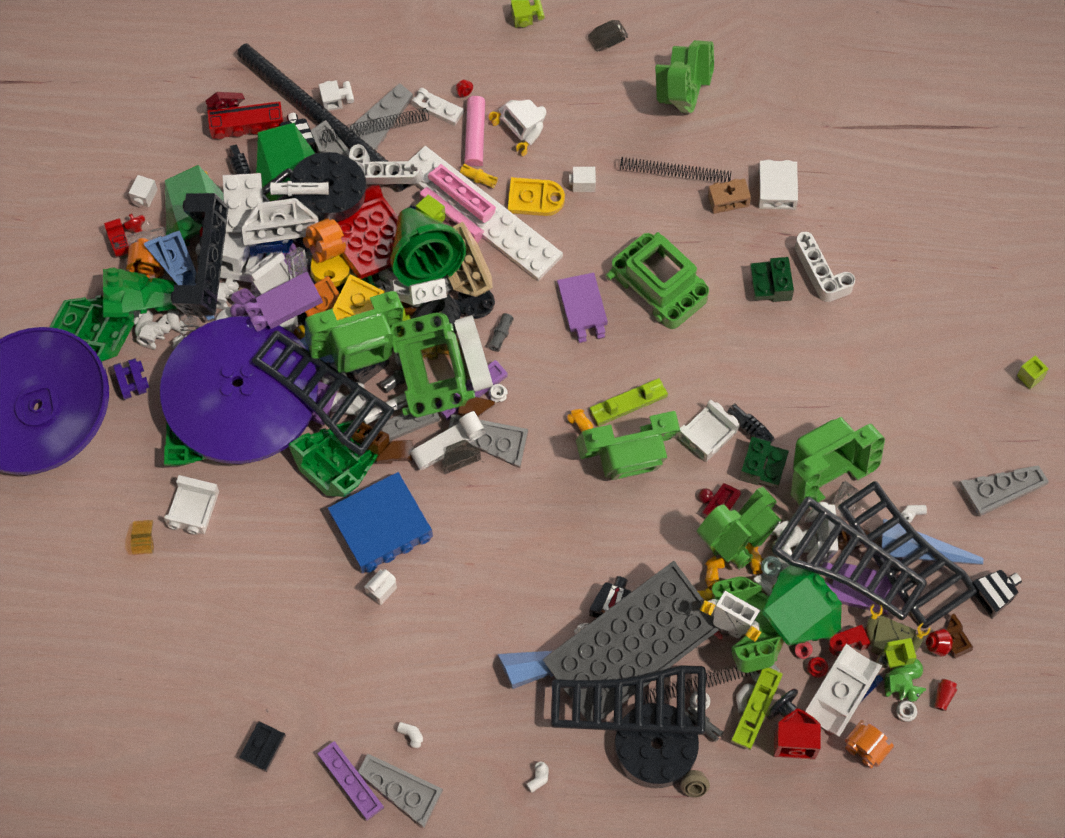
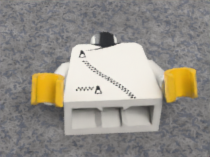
M510 100L499 108L498 112H490L489 120H492L493 126H497L501 118L521 141L525 140L524 143H518L516 146L517 152L520 148H524L521 156H525L528 152V145L534 143L543 129L546 109L543 106L536 107L531 100Z
M727 591L723 593L720 600H704L700 611L714 616L713 624L720 628L724 635L740 638L745 634L755 642L762 633L759 631V623L754 621L760 610Z

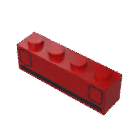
M281 101L208 111L209 130L212 139L258 134V132L279 127L284 122Z

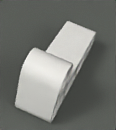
M358 144L350 149L349 158L354 160L363 170L366 184H416L423 179V172L419 164L414 161L370 162V157L364 146ZM363 153L362 157L356 158L358 154ZM399 170L398 174L391 175L393 171ZM375 171H381L378 175H373Z
M801 232L797 236L795 251L820 299L825 302H831L851 294L855 284V276L850 272H843L834 276L813 235L809 232Z
M470 315L455 320L454 324L474 391L493 387L473 316Z
M474 411L460 418V423L410 452L419 470L428 468L486 433Z

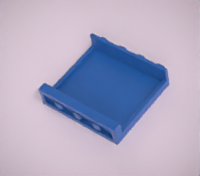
M399 472L328 507L331 519L335 521L359 564L362 574L374 571L378 565L384 562L389 563L401 553H409L413 547L419 544H426L433 537L430 525Z

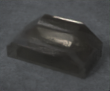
M610 20L596 27L588 35V40L596 52L610 48L628 38V33L619 20Z
M466 439L447 446L445 457L442 461L444 474L481 460L479 448L471 445Z

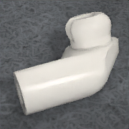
M169 310L167 320L171 328L183 335L186 334L188 326L179 322V310Z
M908 505L901 514L910 523L916 515H926L927 507L926 505Z
M745 684L736 694L738 713H744L747 699L751 696L755 685Z
M402 722L399 723L397 732L408 735L411 739V747L419 748L421 742H423V736L416 726Z
M542 761L535 765V778L526 784L531 793L548 781L549 769Z

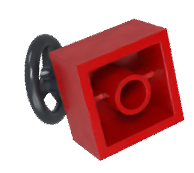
M794 688L784 694L766 714L767 719H772L779 713L784 717L778 722L774 732V757L816 760L821 749V724L813 716L801 709H797L791 703L798 694V690Z

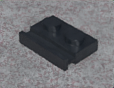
M258 721L239 759L267 772L286 734Z

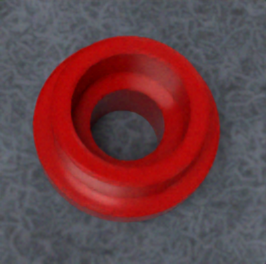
M468 80L459 81L456 85L457 94L460 97L469 96L474 87L472 82Z
M814 657L809 661L807 669L810 675L820 678L826 675L828 664L823 658ZM819 665L821 667V670H815L814 666Z

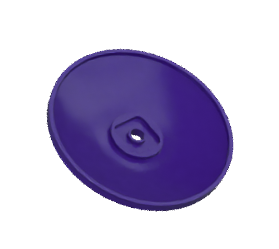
M247 316L215 320L191 332L171 353L161 377L160 400L170 429L190 450L202 457L228 464L252 463L283 451L306 429L314 411L287 387L252 363V358L276 330L305 348L295 335L280 325L272 329L268 325L257 332L250 320L251 318ZM277 340L263 357L262 361L272 366L287 346ZM293 351L278 372L288 378L303 356ZM312 362L308 363L294 382L302 390L316 374V369ZM241 379L243 384L240 387H235L232 385L233 381ZM318 384L309 394L316 403L318 399Z
M35 327L16 331L0 339L1 472L15 475H31L57 468L78 455L91 442L101 427L109 402L108 376L97 353L89 344L75 334L58 328ZM42 402V407L34 410L35 404Z

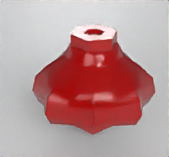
M132 213L129 214L130 220L124 222L123 227L133 231L135 234L143 231L142 226L145 222V216L139 215L134 218Z

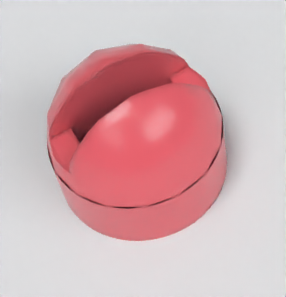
M807 641L797 644L795 647V653L801 659L808 658L813 651L812 645ZM804 647L807 648L805 653L802 652Z

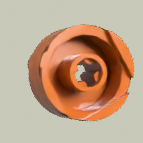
M327 218L306 228V237L303 238L305 247L310 249L315 262H324L343 254L346 250V242L342 243L341 239L344 236L343 232L335 220Z
M145 238L137 239V242L129 246L126 269H129L130 272L145 274L148 278L150 276H155V278L162 277L165 269L144 245L149 240Z
M860 720L845 739L847 744L845 749L854 756L857 753L863 758L862 762L872 769L873 766L878 767L894 748L892 742L888 745L886 742L888 738L870 723L865 726L863 725L864 721Z

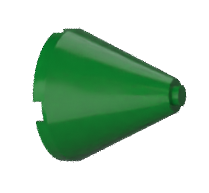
M413 208L403 209L398 215L390 260L394 275L398 278L399 282L408 287L414 284L441 279L447 274L450 278L460 268L466 254L465 242L460 233L455 228Z

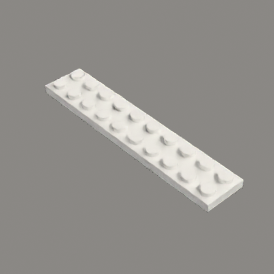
M424 146L409 160L418 163L423 172V179L421 182L416 183V186L421 190L429 187L484 230L482 238L537 281L563 257V253L427 146ZM442 164L496 207L494 215L489 221L483 223L429 180L428 174Z

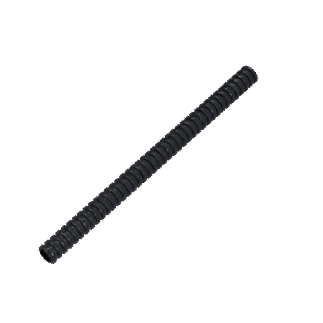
M248 43L240 46L237 52L238 57L249 64L250 67H253L254 70L292 100L293 103H296L305 113H308L317 123L321 124L326 120L331 128L338 127L340 133L339 127H344L345 124L337 119L336 116H333L331 112L325 109L324 106H321L319 102L313 99L312 96H309L307 92L301 89L300 86H297L296 83L289 79L288 76H285L281 70L277 69L276 66L258 53L257 50H254ZM344 130L343 134L345 133L344 139L341 138V141L349 150L354 145L359 144L366 149L370 162H389L384 156L377 153L372 146L365 143L360 136L356 137L354 134V137L351 136L349 138L347 135L346 139V132ZM360 153L357 156L362 157L363 153ZM399 170L393 171L391 175L398 174ZM393 184L398 191L405 190L409 185Z

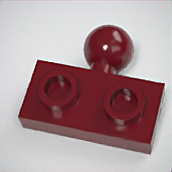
M215 92L205 100L207 113L209 110L238 107L245 100L243 93Z
M726 483L722 484L715 495L708 488H703L698 493L699 501L703 504H708L702 512L705 518L715 508L723 504L731 510L741 496L739 489Z

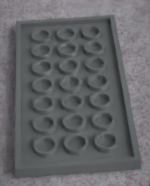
M673 560L542 660L556 679L612 680L637 677L669 669L720 630V628L713 624L714 616L712 614L708 615L700 611L704 602L703 598ZM635 685L623 687L622 704L635 694ZM563 688L572 699L573 688ZM602 688L601 719L614 710V688ZM581 689L580 711L587 721H593V689Z

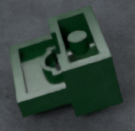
M789 257L770 258L769 262L750 263L755 300L772 299L773 302L792 301L794 286Z
M752 437L739 480L757 486L761 483L778 488L789 450L772 446L769 441ZM768 459L766 467L763 469L765 461Z

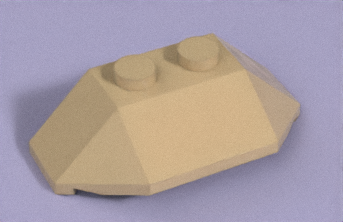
M464 222L453 226V228L460 233L465 242L466 254L462 265L449 280L454 291L477 297L493 288L492 276L477 242Z

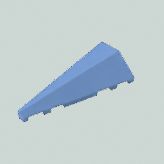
M180 231L164 237L160 236L144 243L145 247L178 285H196L195 275L197 272ZM204 315L208 320L215 319L214 315Z
M896 524L883 533L882 549L906 533L900 524ZM918 532L931 546L953 563L983 565L982 557ZM912 538L890 553V555L895 558L905 559L921 548V546ZM929 553L918 559L922 561H938Z
M552 651L498 654L512 689L548 675L550 677L554 676L542 660Z

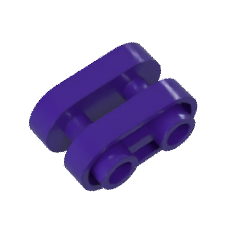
M136 358L128 360L130 366L125 368L122 367L121 363L113 365L124 400L132 398V391L138 390L139 395L147 393L146 389L150 388L147 378H142L141 372H144L141 360L137 361ZM132 373L135 382L128 384L125 375Z

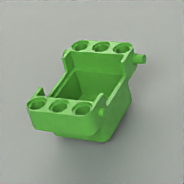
M659 232L654 235L650 233L641 235L612 259V268L605 275L609 281L615 278L626 289L630 285L653 307V315L656 320L669 329L678 328L703 307L708 300L709 287L703 279L696 275L697 267ZM656 252L663 258L667 256L681 269L665 283L659 280L643 264ZM617 266H622L624 268L618 269ZM697 293H702L704 295L698 296ZM669 316H675L676 319H671Z
M390 291L370 297L373 310L340 320L336 319L333 309L309 316L305 320V342L311 357L316 359L332 355L338 372H350L387 360L392 355L393 333L390 328L393 324L403 320V306L397 292ZM402 326L398 328V333L402 330Z
M432 313L398 322L391 326L390 329L393 333L392 347L395 353H399L408 387L405 395L409 407L402 409L404 416L411 414L416 417H422L464 406L469 399L475 398L474 390H466L467 378L456 335L452 332L453 326L449 323V319L445 314ZM437 316L441 319L439 327L434 324V319ZM418 321L423 325L421 332H418L416 329ZM400 326L404 328V335L402 337L397 332ZM446 343L455 377L429 384L421 350ZM455 393H458L461 396V401L459 403H456L454 401ZM437 398L442 400L441 408H438L435 404ZM419 402L424 406L422 413L417 410Z
M676 411L649 416L651 424L640 426L641 432L621 437H614L611 424L582 431L576 439L580 459L600 456L605 477H611L612 480L656 471L667 459L663 441L674 438L681 431Z
M842 417L830 420L801 436L795 446L791 496L799 506L807 496H810L819 503L826 498L819 488L832 480L850 472L858 481L874 472L881 464L885 443L884 436L873 424H868L854 431Z

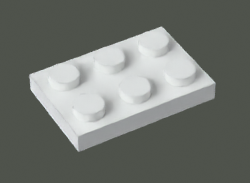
M261 173L223 175L224 202L229 206L226 225L227 233L242 232L241 226L257 203H263Z

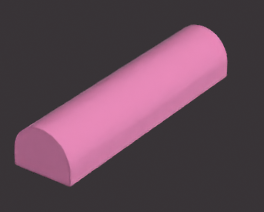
M471 96L467 99L465 164L469 166H483L485 99L480 96Z
M442 164L428 174L429 180L483 223L489 221L494 215L496 207Z
M429 187L424 188L420 192L419 202L429 194L445 206L446 217L443 221L445 224L453 227L464 222L475 241L478 243L481 240L484 230Z

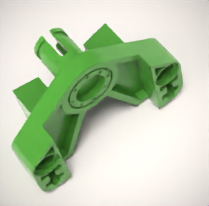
M694 40L689 47L673 46L671 64H657L655 66L656 95L659 103L673 104L682 113H692L694 111L701 85L710 86L714 72V44L712 41Z
M760 487L753 493L739 512L736 510L730 511L724 504L715 508L698 527L696 532L715 556L720 554L727 562L731 561L740 570L754 557L745 548L748 542L754 548L761 546L782 520L772 510L777 501L764 487Z
M742 576L718 581L713 584L712 599L720 600L723 593L727 591L760 610L754 620L759 623V631L762 632L758 639L754 642L745 636L732 647V656L738 671L749 673L773 666L777 661L784 640L762 613L768 598L767 595L762 593V586Z

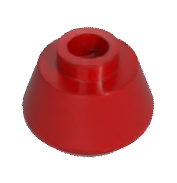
M946 629L933 631L926 638L928 650L939 657L946 656L952 649V637Z

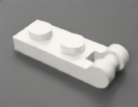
M419 88L417 96L413 97L410 102L413 107L421 111L423 108H426L430 115L453 126L457 124L464 113L463 108L429 93L424 88Z

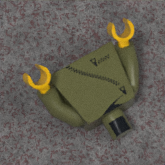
M874 603L871 604L870 612L872 615L868 618L865 632L870 641V646H872L871 652L878 655L876 663L882 665V668L888 667L884 651L888 642L911 638L914 650L917 652L924 640L923 636L930 633L931 627H929L927 632H922L921 626L923 623H921L918 629L915 630L881 616L883 612L882 606H880L878 612H874L872 610Z

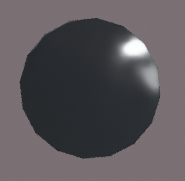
M490 290L477 297L461 292L458 293L459 309L465 316L472 315L474 319L483 318L494 309L495 299Z

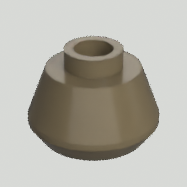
M698 770L689 771L681 783L682 791L693 798L703 796L710 788L708 779L703 772Z

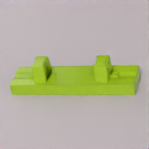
M658 378L590 407V412L597 426H601L667 398L668 393L662 381Z
M771 668L762 669L731 742L751 750L783 673ZM746 721L754 724L755 726H749L746 723Z

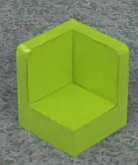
M1035 355L1021 366L1017 377L1031 389L1045 378L1049 368Z
M911 638L888 642L884 648L890 668L913 664L917 658Z

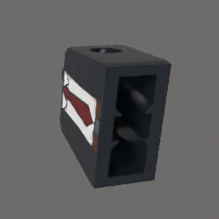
M617 576L614 585L605 582L590 607L589 616L598 618L632 591L625 589L628 580Z

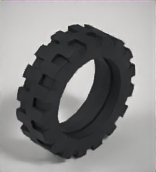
M448 294L446 298L421 304V307L415 310V314L411 316V319L441 312L448 317L449 323L453 325L455 319L459 316L460 309ZM438 316L434 319V324L437 327L441 325V319ZM420 321L416 323L418 332H421L423 329Z

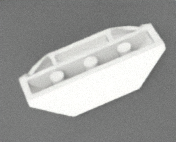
M296 198L257 203L241 226L243 244L251 245L306 237V228L317 223L318 216Z

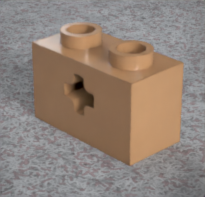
M745 178L740 180L733 179L725 183H714L708 189V198L713 214L745 208L750 205L751 196Z

